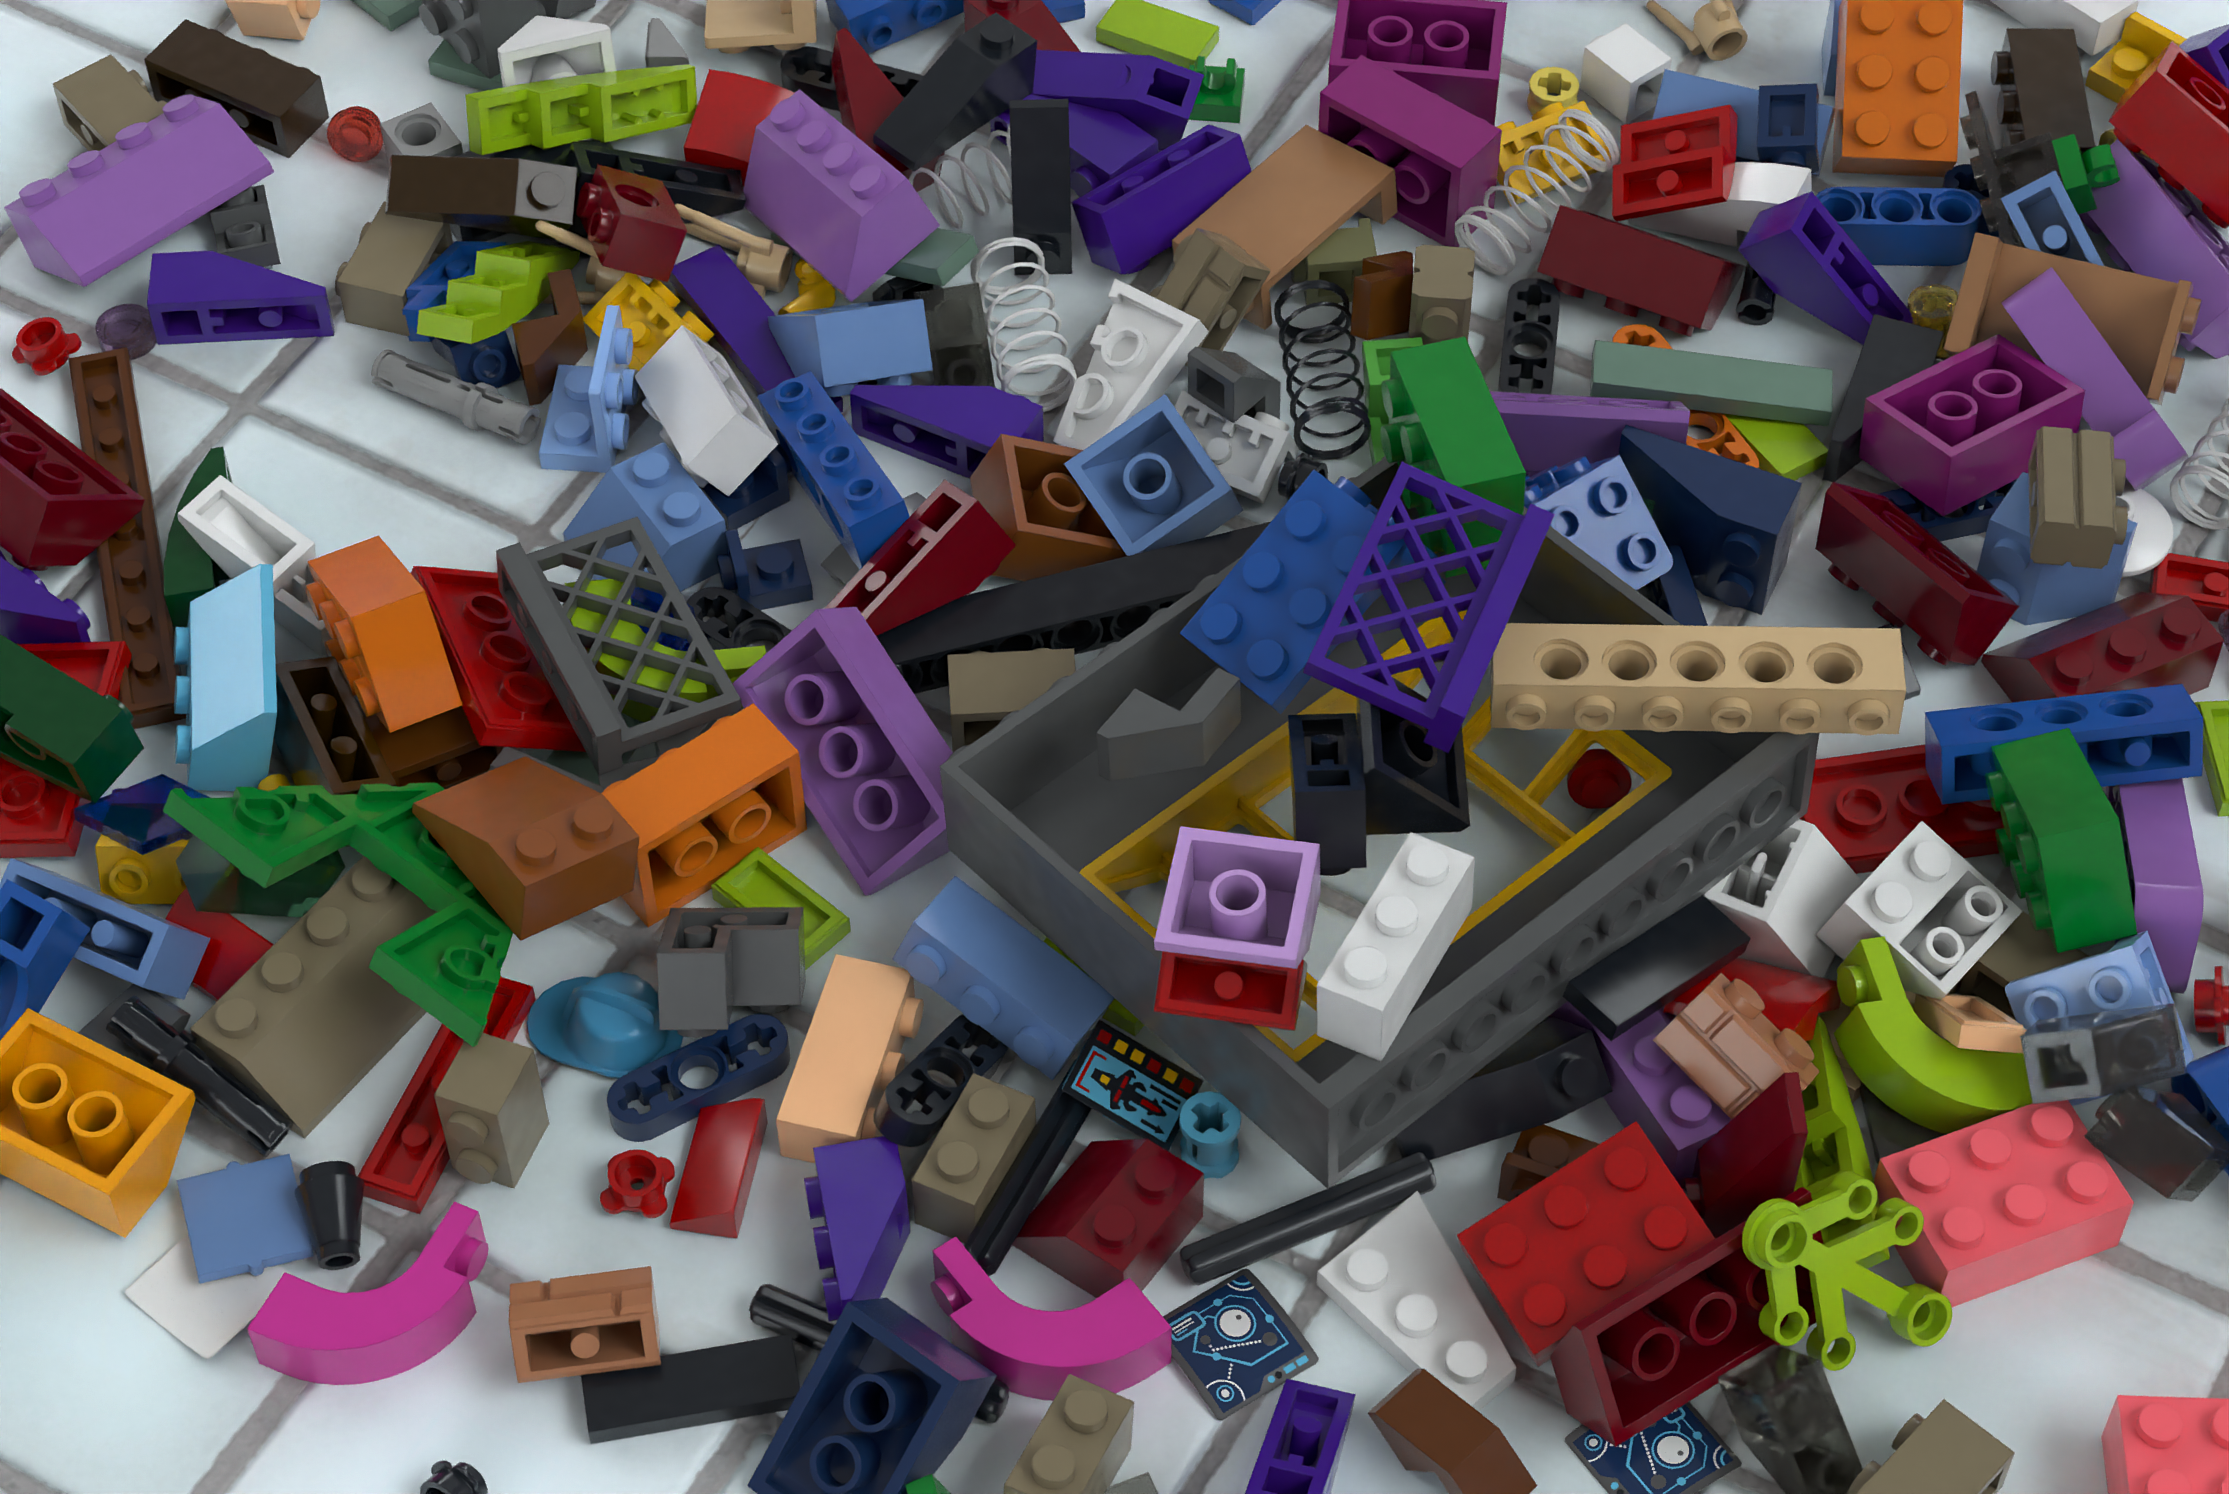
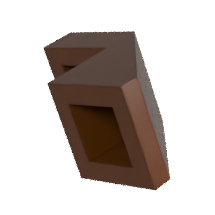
M1404 250L1363 258L1362 275L1354 277L1350 335L1364 340H1371L1409 332L1413 285V253Z
M571 269L547 273L554 310L553 316L512 324L518 363L529 406L541 404L553 391L558 365H576L588 351L582 309Z
M1417 1368L1368 1412L1403 1467L1409 1471L1435 1472L1449 1494H1529L1537 1487V1484L1499 1427L1425 1369Z

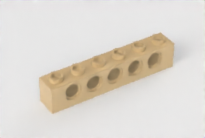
M1507 623L1490 662L1491 728H1516L1519 730L1584 729L1587 731L1652 730L1655 732L1720 731L1723 733L1899 734L1906 695L1900 628Z

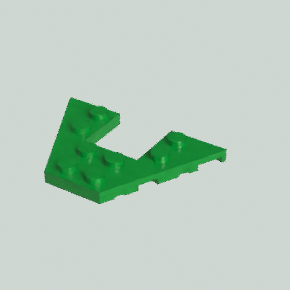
M409 783L402 787L388 784H361L358 794L331 795L322 785L279 786L275 790L270 791L259 790L254 787H236L232 797L191 798L182 788H175L170 791L163 812L236 866L244 876L254 880L264 889L349 844L369 859L378 870L389 874L422 899L427 907L437 911L432 916L377 946L368 968L390 983L398 993L411 999L472 1047L478 1044L487 1024V1015L494 992L499 983L500 971L507 956L513 932L412 812L414 802L445 790L437 783Z

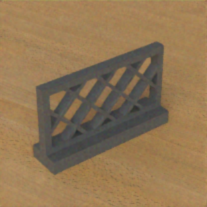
M638 517L529 554L525 553L520 542L496 550L499 591L598 775L623 767L622 754L741 711L740 696ZM630 541L638 552L632 568L602 559L607 549ZM560 565L582 570L573 588L548 581L543 571ZM594 574L624 582L616 600L585 592ZM635 587L662 595L664 600L657 613L627 604ZM577 607L607 615L598 634L572 626L570 620ZM619 619L650 628L641 647L610 638ZM661 632L687 639L690 646L683 659L653 650ZM584 647L590 649L589 653H587ZM602 653L633 662L624 680L598 673L595 667ZM696 659L699 660L700 664L695 663ZM645 665L676 674L667 693L636 684ZM687 678L712 685L718 694L717 697L700 703L678 697ZM610 694L616 695L614 701ZM628 699L659 708L653 720L630 728L625 723L621 712Z

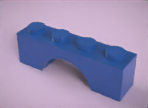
M8 879L0 889V1040L27 1008L37 1013L40 1012L91 929L63 909Z

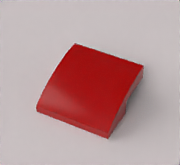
M709 69L684 144L685 161L741 170L742 185L744 187L756 126L770 115L772 109L779 102L790 98L794 92L749 76Z
M1729 104L1621 125L1620 164L1613 165L1612 217L1618 222L1727 202L1733 181L1737 148V114L1732 106Z
M1736 958L1665 1005L1664 1012L1678 1015L1704 988L1722 973L1730 982L1734 979H1740L1757 992L1765 1005L1761 1013L1780 1032L1788 1028L1800 1035L1805 1041L1813 1040L1818 1013L1839 1009L1841 998L1838 992L1837 981Z

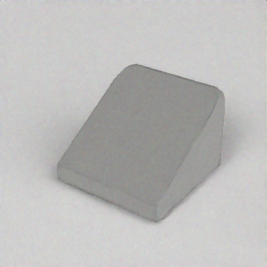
M651 18V22H648L646 68L689 64L686 52L659 18Z

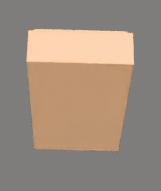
M1916 994L1914 1012L1927 1027L1957 1048L2024 1054L2027 1030L2023 1028L2022 1024L1979 996L1947 994L1942 1000Z

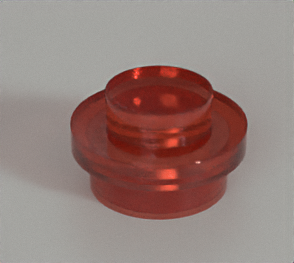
M352 106L337 112L332 117L327 128V139L332 149L338 155L350 161L364 162L371 160L378 155L384 144L380 119L374 112L365 107Z

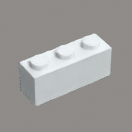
M683 325L634 376L646 396V399L642 402L643 407L664 427L659 432L661 438L681 456L679 462L696 484L702 488L710 483L729 497L778 445L724 356Z
M1410 832L1317 984V1036L1382 1061L1472 909L1474 856Z

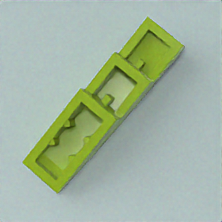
M689 64L577 75L518 84L465 95L470 151L480 155L527 145L546 149L591 138L603 143L690 124L697 108L695 66Z
M524 241L477 251L475 275L448 280L446 304L419 310L417 334L473 344L501 333L513 323L527 316L551 294L547 273L565 269L572 270L579 262L580 250Z
M1819 1015L1813 1040L1806 1041L1815 1056L1811 1063L1820 1072L1802 1092L1808 1135L1794 1191L1800 1187L1810 1191L1813 1201L1827 1195L1833 1179L1845 1171L1855 1172L1874 1183L1865 1144L1847 1084L1825 1022ZM1856 1189L1851 1193L1849 1202L1854 1198ZM1878 1197L1874 1209L1865 1218L1853 1220L1845 1217L1823 1228L1821 1234L1824 1243L1873 1222L1875 1214L1880 1207ZM1886 1248L1855 1263L1868 1269L1890 1259L1889 1250Z

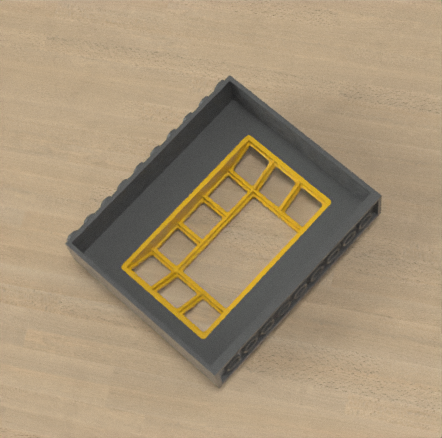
M1384 455L1381 461L1359 476L1349 478L1348 480L1361 489L1372 500L1370 504L1379 510L1399 466L1397 462L1388 463ZM1401 495L1400 499L1410 519H1419L1420 515L1417 508L1408 509ZM1524 507L1523 516H1525L1528 510L1526 507ZM1551 526L1507 622L1681 625ZM1242 557L1216 575H1209L1204 578L1193 591L1170 607L1156 611L1144 625L1121 641L1107 645L1095 659L1072 675L1058 679L1046 693L1020 711L1016 710L1006 715L998 726L970 745L958 748L939 767L948 849L1311 1175L1329 1189L1565 1004L1567 1000L1563 997V994L1570 980L1705 894L1807 814L1819 733L1655 732L1652 730L1587 731L1584 729H1574L1572 734L1528 787L1520 790L1473 752L1491 730L1490 695L1462 728L1466 778L1556 850L1465 919L1382 1061L1319 1037L1317 1032L1293 1050L1268 1027L1154 1012L1162 951L1155 950L1154 948L1157 929L1116 894V892L1156 883L1160 880L1168 882L1180 826L1227 832L1237 824H1240L1254 836L1294 841V838L1259 809L1291 786L1288 715L1355 713L1357 718V697L1313 677L1309 679L1282 714H1279L1240 683L1241 723L1204 766L1115 781H1108L1099 776L1096 732L1134 689L1180 711L1217 667L1224 670L1187 641L1180 632ZM1444 572L1439 573L1446 581L1444 586L1450 598L1476 591L1468 573L1448 578L1445 577ZM1420 579L1396 584L1407 609L1434 602L1426 584ZM1383 594L1362 615L1364 621L1392 614ZM1467 610L1458 612L1462 621ZM1442 617L1415 624L1427 649L1453 642V638ZM1400 628L1372 635L1384 660L1411 653ZM1356 639L1338 644L1327 657V659L1350 669L1358 668L1367 662ZM1419 668L1391 675L1411 689H1414L1423 678ZM1598 743L1645 779V782L1575 834L1541 807V805L1592 744ZM1306 972L1302 1000L1317 1012L1318 981Z

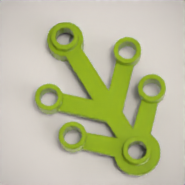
M1845 1171L1837 1175L1831 1182L1827 1195L1798 1207L1796 1204L1781 1198L1770 1199L1762 1203L1747 1219L1742 1234V1247L1746 1257L1754 1265L1765 1269L1769 1302L1765 1304L1759 1316L1760 1330L1764 1335L1783 1346H1791L1798 1343L1807 1332L1809 1316L1807 1311L1798 1304L1795 1266L1799 1264L1809 1269L1817 1326L1812 1330L1807 1339L1806 1351L1811 1360L1830 1371H1839L1845 1368L1853 1359L1856 1350L1855 1339L1847 1329L1842 1288L1885 1311L1894 1332L1921 1347L1931 1346L1941 1340L1948 1331L1952 1321L1951 1303L1941 1293L1919 1283L1899 1287L1855 1263L1895 1244L1907 1246L1913 1243L1921 1234L1924 1225V1217L1918 1207L1900 1198H1890L1880 1205L1873 1222L1824 1244L1813 1239L1814 1233L1845 1217L1860 1220L1868 1216L1874 1209L1878 1197L1875 1184L1852 1171ZM1856 1189L1854 1198L1849 1202L1851 1193ZM1903 1215L1900 1225L1895 1229L1898 1219ZM1788 1314L1786 1323L1780 1328L1783 1318ZM1835 1340L1833 1348L1827 1353L1830 1344Z

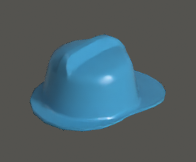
M625 972L606 973L597 978L581 976L561 981L541 994L531 1006L527 1020L530 1041L542 1055L562 1064L593 1071L615 1079H619L642 1066L680 1049L684 1037L679 1035L677 1030H660L657 992L647 981L635 974Z

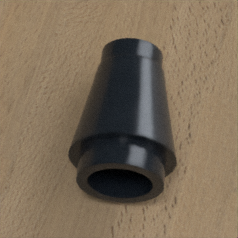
M344 1161L321 1162L305 1168L299 1175L300 1185L295 1189L294 1194L314 1252L317 1255L318 1266L326 1270H339L357 1264L360 1261L359 1248L361 1242L364 1181L356 1176L355 1167Z

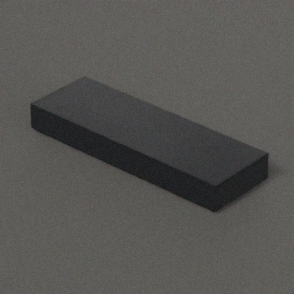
M1702 895L1570 980L1563 997L1612 1041L1744 954L1751 938Z
M792 1334L661 1356V1365L581 1375L588 1434L591 1444L789 1410L800 1390Z

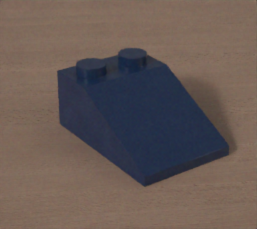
M1625 425L1621 433L1618 455L1622 458L1666 545H1678L1681 548L1694 587L1704 596L1722 601L1731 607H1739L1762 615L1787 563L1802 483Z
M887 1297L847 1302L747 1486L757 1494H908L905 1485L931 1473L934 1475L962 1439L997 1375Z

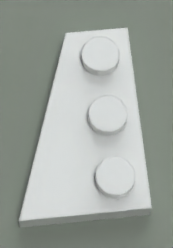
M1114 279L1108 295L1113 304L1105 325L1096 326L1090 342L1095 351L1086 374L1075 381L1053 442L1056 445L1084 450L1162 397L1188 361V353L1195 346L1198 347L1209 331L1202 322L1167 303Z
M1418 1191L1318 1270L1317 1286L1410 1374L1417 1368L1425 1369L1478 1412L1515 1381L1516 1366Z

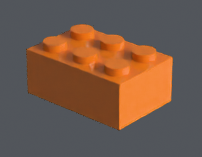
M1963 0L1841 1L1838 19L1836 112L1834 117L1832 172L1944 177L1948 170H1952L1957 163Z
M379 535L307 561L314 582L305 585L306 594L317 620L324 621L327 631L332 638L324 642L328 657L335 656L353 696L357 695L367 717L376 714L389 733L462 706L426 592Z
M754 703L732 716H725L719 719L706 732L679 748H672L664 752L651 765L626 780L612 783L602 792L605 798L640 836L633 891L622 895L621 898L648 928L668 916L670 908H681L709 891L713 883L755 848L759 847L768 854L807 830L799 751Z

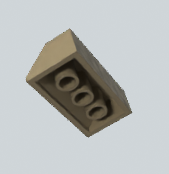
M363 856L190 1028L191 1034L197 1038L195 1045L219 1066L225 1068L256 1093L271 1108L292 1121L294 1124L291 1130L305 1139L425 1015L426 1011L408 997L398 993L390 983L368 967L377 946L432 916L437 911L427 907L422 899L389 874L378 870L369 859Z

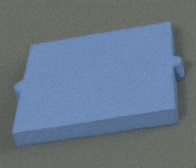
M290 1154L244 1165L233 1161L227 1164L226 1169L177 1180L199 1284L247 1272L258 1276L264 1272V1268L314 1256L311 1240L294 1194L298 1186Z

